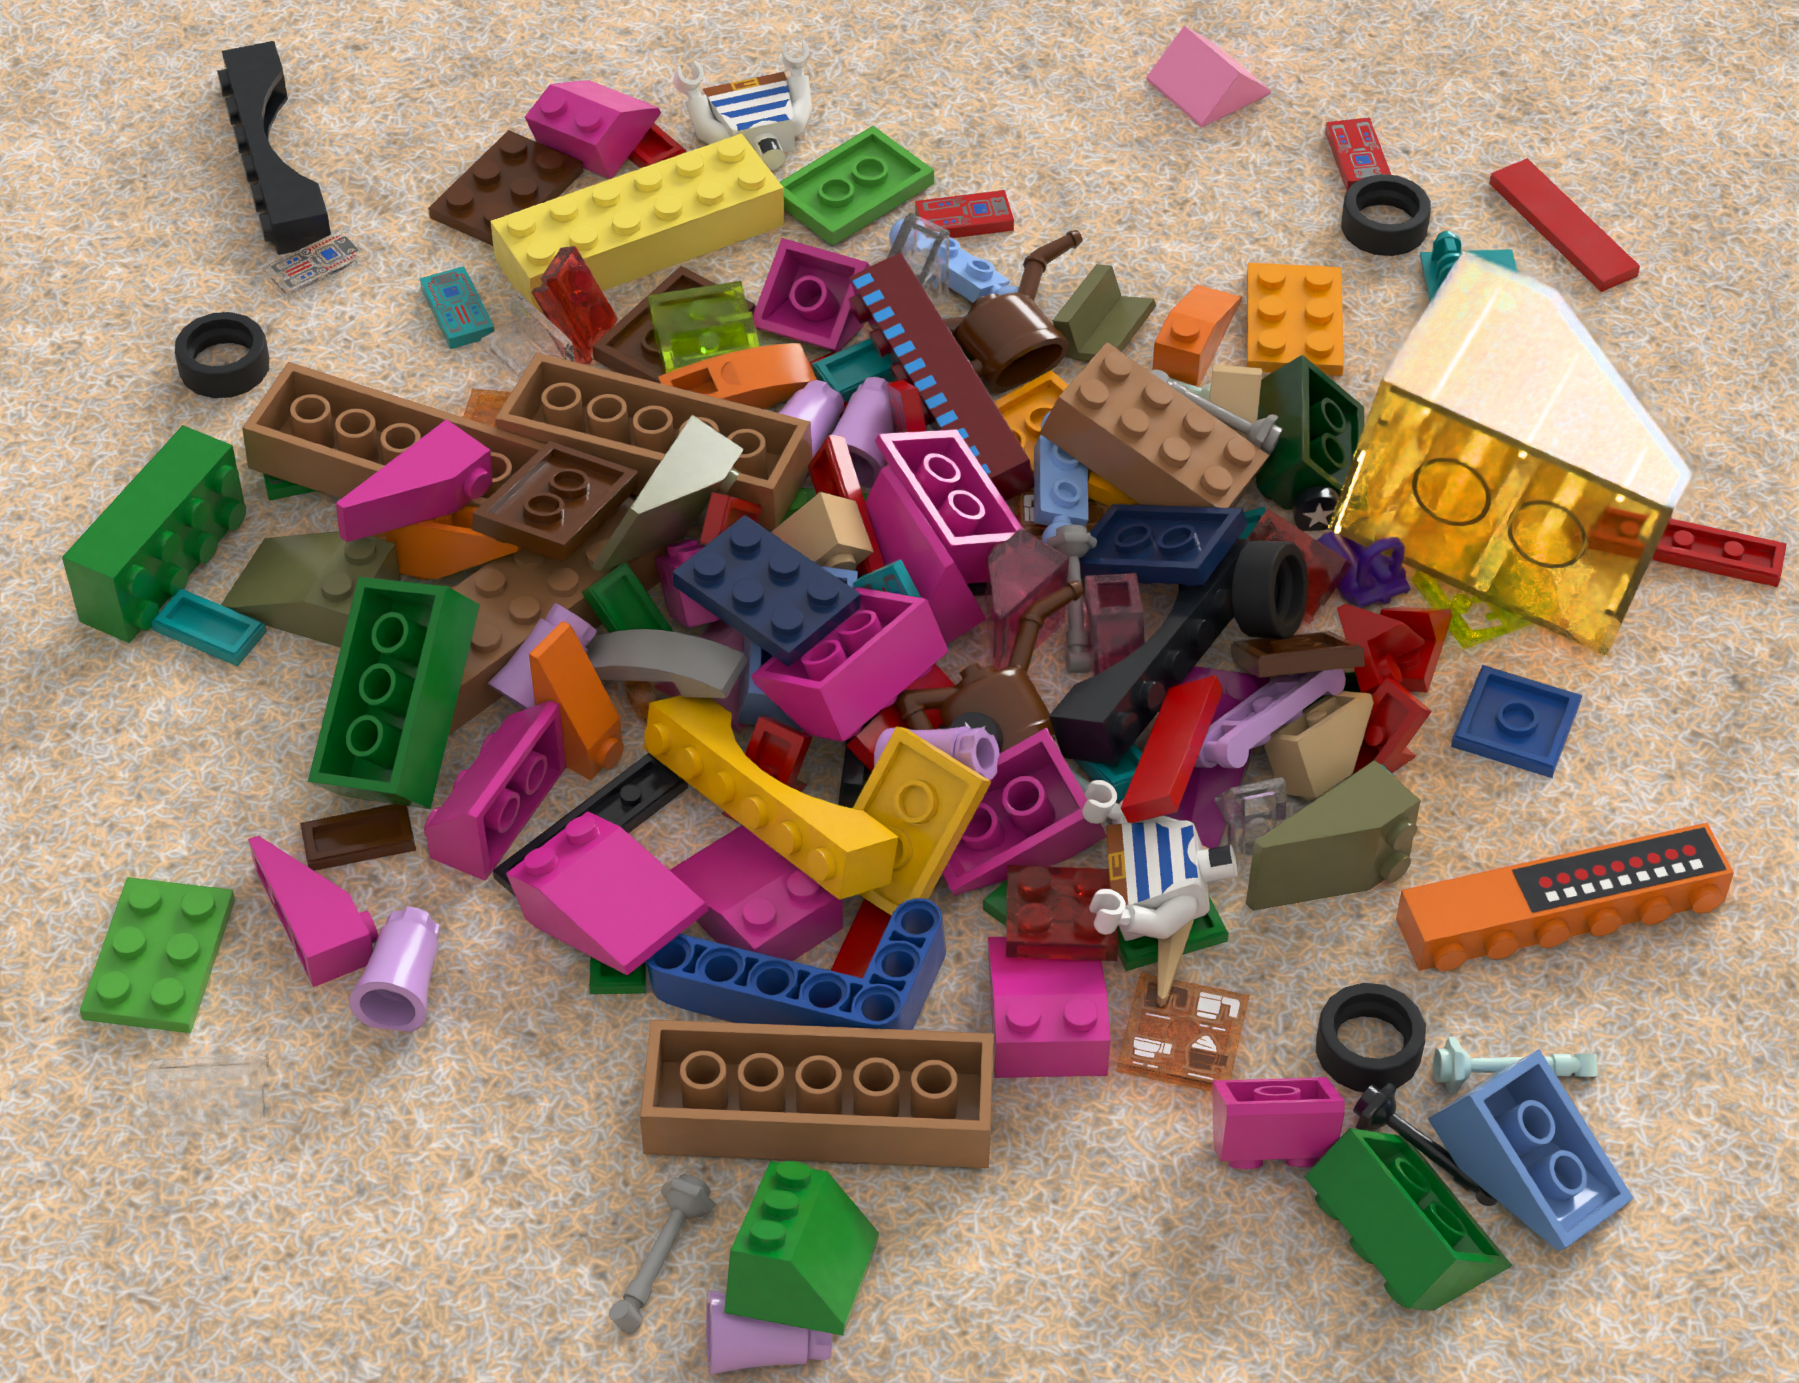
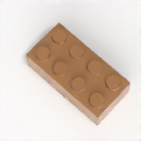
M1108 342L1104 344L1060 394L1040 431L1042 436L1140 505L1234 508L1248 491L1269 457V454Z

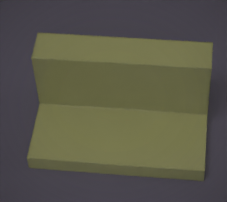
M1096 264L1052 322L1054 327L1060 330L1068 340L1070 347L1066 357L1074 360L1090 361L1106 342L1122 352L1155 309L1156 303L1152 298L1122 296L1112 265Z

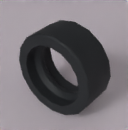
M1378 174L1364 177L1353 183L1345 194L1341 229L1350 243L1365 252L1383 256L1406 254L1419 247L1427 236L1431 201L1425 190L1419 185L1398 175ZM1388 205L1405 211L1412 218L1403 223L1382 224L1368 219L1360 211L1370 206Z
M219 312L196 318L183 327L175 340L174 353L179 375L184 385L197 395L210 398H231L249 392L263 381L269 371L270 357L266 336L260 325L246 315L233 312ZM234 343L250 349L247 355L240 360L223 366H209L194 360L203 350L217 344Z
M1251 541L1241 550L1235 565L1232 581V605L1235 620L1240 631L1248 637L1274 639L1292 637L1301 625L1308 599V572L1301 549L1293 542Z
M1361 983L1344 987L1328 999L1320 1013L1316 1037V1054L1326 1073L1337 1083L1356 1092H1365L1373 1084L1382 1089L1388 1083H1392L1398 1089L1413 1078L1421 1063L1425 1045L1426 1023L1419 1007L1410 998L1387 985ZM1358 1017L1378 1018L1392 1024L1402 1034L1404 1038L1403 1048L1395 1055L1380 1059L1363 1057L1350 1051L1339 1041L1337 1037L1338 1029L1341 1024L1349 1019Z

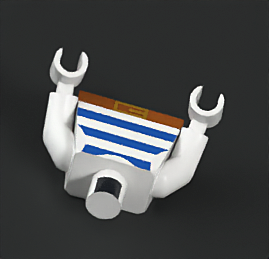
M802 40L803 56L796 59L788 55L787 42L784 43L781 60L786 69L790 70L791 77L786 78L784 72L703 88V96L699 90V85L704 76L701 64L697 61L692 62L690 67L691 74L694 77L692 81L684 78L682 70L678 66L673 83L679 92L688 96L689 100L685 104L697 137L709 145L742 133L770 170L779 168L785 161L784 152L795 150V137L804 132L812 112L809 76L804 75L803 70L808 63V44Z
M1095 780L1089 784L1084 793L1088 799L1082 809L1084 818L1088 822L1095 824L1105 821L1107 817L1112 819V825L1106 826L1111 890H1099L1092 899L1089 909L1092 913H1097L1093 922L1095 929L1099 933L1106 935L1114 932L1119 925L1125 941L1142 936L1167 939L1193 919L1205 916L1210 910L1207 882L1234 878L1238 875L1232 845L1203 850L1194 823L1187 820L1179 821L1170 817L1159 816L1136 823H1128L1120 809L1123 801L1119 804L1115 803L1117 792L1114 787L1103 780Z

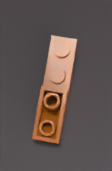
M800 343L776 344L735 351L708 358L658 376L660 383L760 409H766L791 398L795 392L804 389L808 382L817 380Z

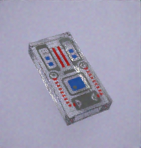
M342 229L264 266L263 272L266 280L290 303L369 265L367 254Z

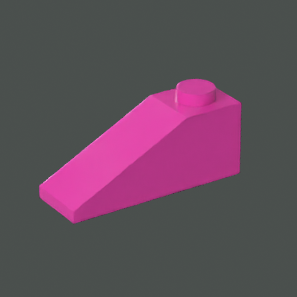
M446 419L336 503L340 538L350 542L457 512L471 500L480 498L488 490L489 486L492 485L490 449Z
M259 835L248 839L255 870L312 986H318L366 967L373 953L372 944L378 938V932L370 913L367 910L359 913L348 892Z

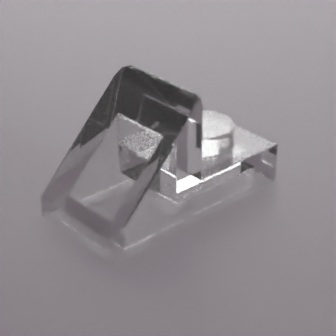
M909 213L904 218L887 258L902 252L934 306L939 307L948 297L950 231Z
M1283 777L1233 787L1215 797V804L1227 823L1228 845H1232L1236 859L1238 875L1234 877L1235 880L1250 876L1254 841L1286 820V782Z

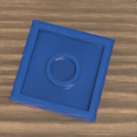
M1482 665L1453 736L1451 747L1553 778L1579 709L1582 695Z

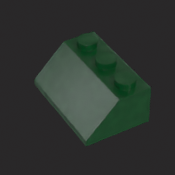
M1301 355L1261 379L1257 420L1267 418L1272 414L1277 415L1278 419L1275 425L1282 428L1283 431L1273 452L1256 477L1257 488L1265 498L1273 500L1284 510H1292L1293 500L1300 492L1313 486H1326L1334 489L1339 494L1344 513L1365 514L1364 406L1304 355Z

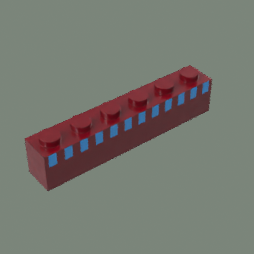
M902 252L850 276L855 296L849 298V303L856 319L861 325L866 322L869 323L873 330L869 332V336L877 354L881 359L889 356L893 365L889 366L894 381L904 380L919 389L925 425H930L933 431L957 430L1004 501L1033 488L1034 478L1030 459Z

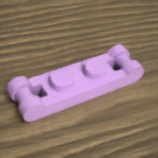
M1343 669L1278 675L1209 726L1195 767L1212 768L1217 764L1223 768L1243 767L1247 762L1249 749L1267 743L1271 739L1273 731L1283 724L1291 723L1302 717L1304 714L1303 709L1320 696H1336L1340 694L1344 689L1346 680Z

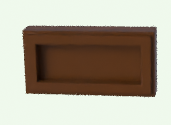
M390 804L300 823L308 867L313 871L416 851L408 808L404 805Z

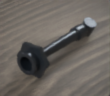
M1388 1083L1382 1089L1373 1084L1364 1092L1353 1109V1112L1360 1117L1355 1127L1356 1129L1368 1130L1388 1125L1430 1160L1453 1176V1181L1466 1191L1469 1189L1473 1191L1480 1204L1492 1206L1498 1202L1457 1167L1446 1149L1395 1113L1396 1088L1392 1083Z

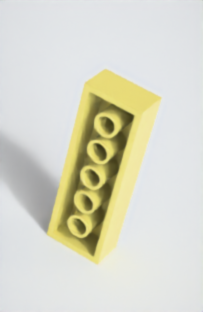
M741 133L492 220L491 230L494 256L532 315L535 316L784 226L783 186Z

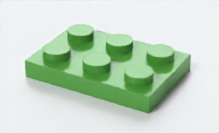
M871 126L781 180L780 184L783 186L784 210L833 247L934 184V169L875 126Z
M127 877L80 1008L82 1020L191 1033L235 902L233 890Z

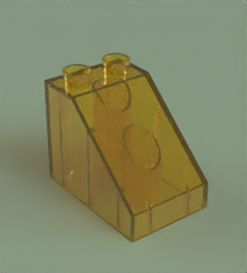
M1463 250L1381 379L1328 529L1366 547L1382 538L1398 537L1405 546L1403 564L1607 656L1629 613L1692 473L1555 289ZM1393 549L1385 550L1381 554L1391 557Z

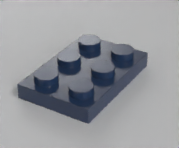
M1112 504L1090 532L1091 536L1097 540L1095 548L1090 549L1083 557L1079 558L1081 579L1096 580L1098 582L1125 581L1138 582L1140 584L1204 585L1248 526L1243 508Z
M746 515L742 516L672 572L673 586L788 667L861 608V594Z

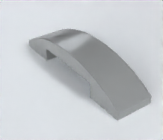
M634 629L615 631L595 637L585 646L588 649L586 654L603 686L607 680L674 682L682 697L726 698L748 662L744 653L726 645L689 634L665 630Z

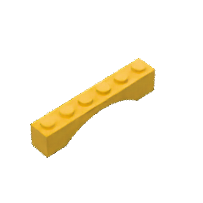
M682 695L649 703L647 727L644 731V750L837 899L841 900L891 884L898 836L873 817L861 810L839 806L806 795L762 771L744 754L737 744L731 728L732 713L712 698L682 697Z

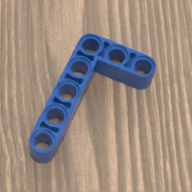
M915 898L906 900L893 912L863 979L684 934L677 935L647 959L646 965L653 993L659 1000L685 1010L734 1023L913 1030L945 959L946 942L940 908L932 901Z

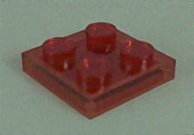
M1007 865L1006 957L1117 961L1118 926L1111 934L1104 935L1099 933L1093 924L1097 913H1092L1089 909L1097 891L1102 889L1111 890L1109 869Z

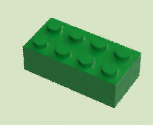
M182 425L62 556L79 622L130 643L141 630L147 631L152 627L151 621L158 615L159 609L171 596H174L180 588L185 589L188 576L200 563L205 564L212 559L216 552L217 544L229 530L234 531L241 526L246 515V505L244 503L233 445Z
M358 576L307 782L341 796L431 809L480 604L448 586Z

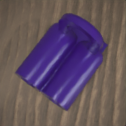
M1364 520L1353 524L1344 535L1339 531L1328 532L1318 538L1313 544V555L1348 603L1355 604L1358 608H1363L1380 601L1383 605L1391 602V597L1403 593L1407 594L1410 591V585L1406 580V570L1402 566L1405 555L1404 544L1398 537L1382 538L1370 521Z

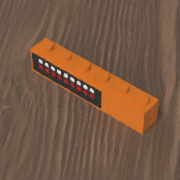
M1702 823L1401 890L1396 921L1419 971L1434 967L1440 971H1450L1461 966L1466 960L1488 955L1491 959H1503L1513 954L1518 948L1540 944L1544 948H1552L1562 944L1572 936L1589 932L1594 936H1605L1617 930L1620 925L1642 921L1646 925H1654L1664 921L1671 914L1691 909L1695 913L1710 912L1725 902L1734 872L1708 823Z

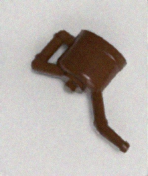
M1078 230L1068 231L1065 236L1036 249L1025 258L1023 263L1024 272L1018 292L1002 295L990 294L979 297L974 301L966 316L943 319L963 353L970 360V364L979 378H983V381L991 391L1004 393L1032 381L1055 368L1066 356L1070 347L1068 340L1060 330L1053 326L1034 301L1042 273L1045 272L1047 264L1071 248L1076 249L1082 243L1083 239Z
M1078 580L1066 583L1065 587L1033 602L1024 610L1023 614L1019 615V627L1007 667L996 670L994 665H990L981 669L978 663H974L959 673L963 680L954 687L902 691L896 700L897 707L902 714L900 716L902 721H906L912 730H932L934 728L924 710L940 709L941 719L948 729L952 722L964 713L979 712L995 719L1002 729L1003 747L1000 753L1047 728L1053 740L1056 741L1057 739L1049 718L1050 713L1027 672L1039 630L1043 628V620L1071 601H1077L1084 594L1081 583Z

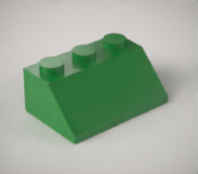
M1349 1128L1304 1176L1317 1192L1315 1200L1319 1207L1331 1218L1341 1222L1352 1236L1349 1239V1243L1353 1250L1363 1260L1375 1265L1386 1279L1384 1287L1387 1293L1396 1303L1406 1309L1434 1311L1512 1266L1418 1149L1400 1135Z
M770 1161L730 1250L724 1313L844 1335L875 1252L879 1232L828 1171L812 1169L806 1164L797 1161L782 1163Z

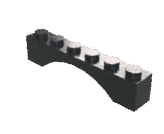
M275 41L223 50L222 56L225 69L217 70L219 85L223 97L232 96L225 98L230 124H240V126L233 127L239 154L248 152L247 155H242L247 182H257V184L250 185L256 212L265 211V214L259 215L264 241H274L278 255L311 249V247L316 248L315 245L321 247L333 244L328 213L319 184L300 175L284 163L268 141L270 129L276 115L288 100L283 67Z
M1238 538L1204 585L1184 586L1179 584L1178 595L1170 614L1162 626L1141 647L1117 664L1075 684L1049 715L1060 752L1064 758L1117 765L1160 711L1168 689L1180 685L1186 679L1198 661L1235 617L1232 605V581L1235 565L1241 550L1251 542V539Z

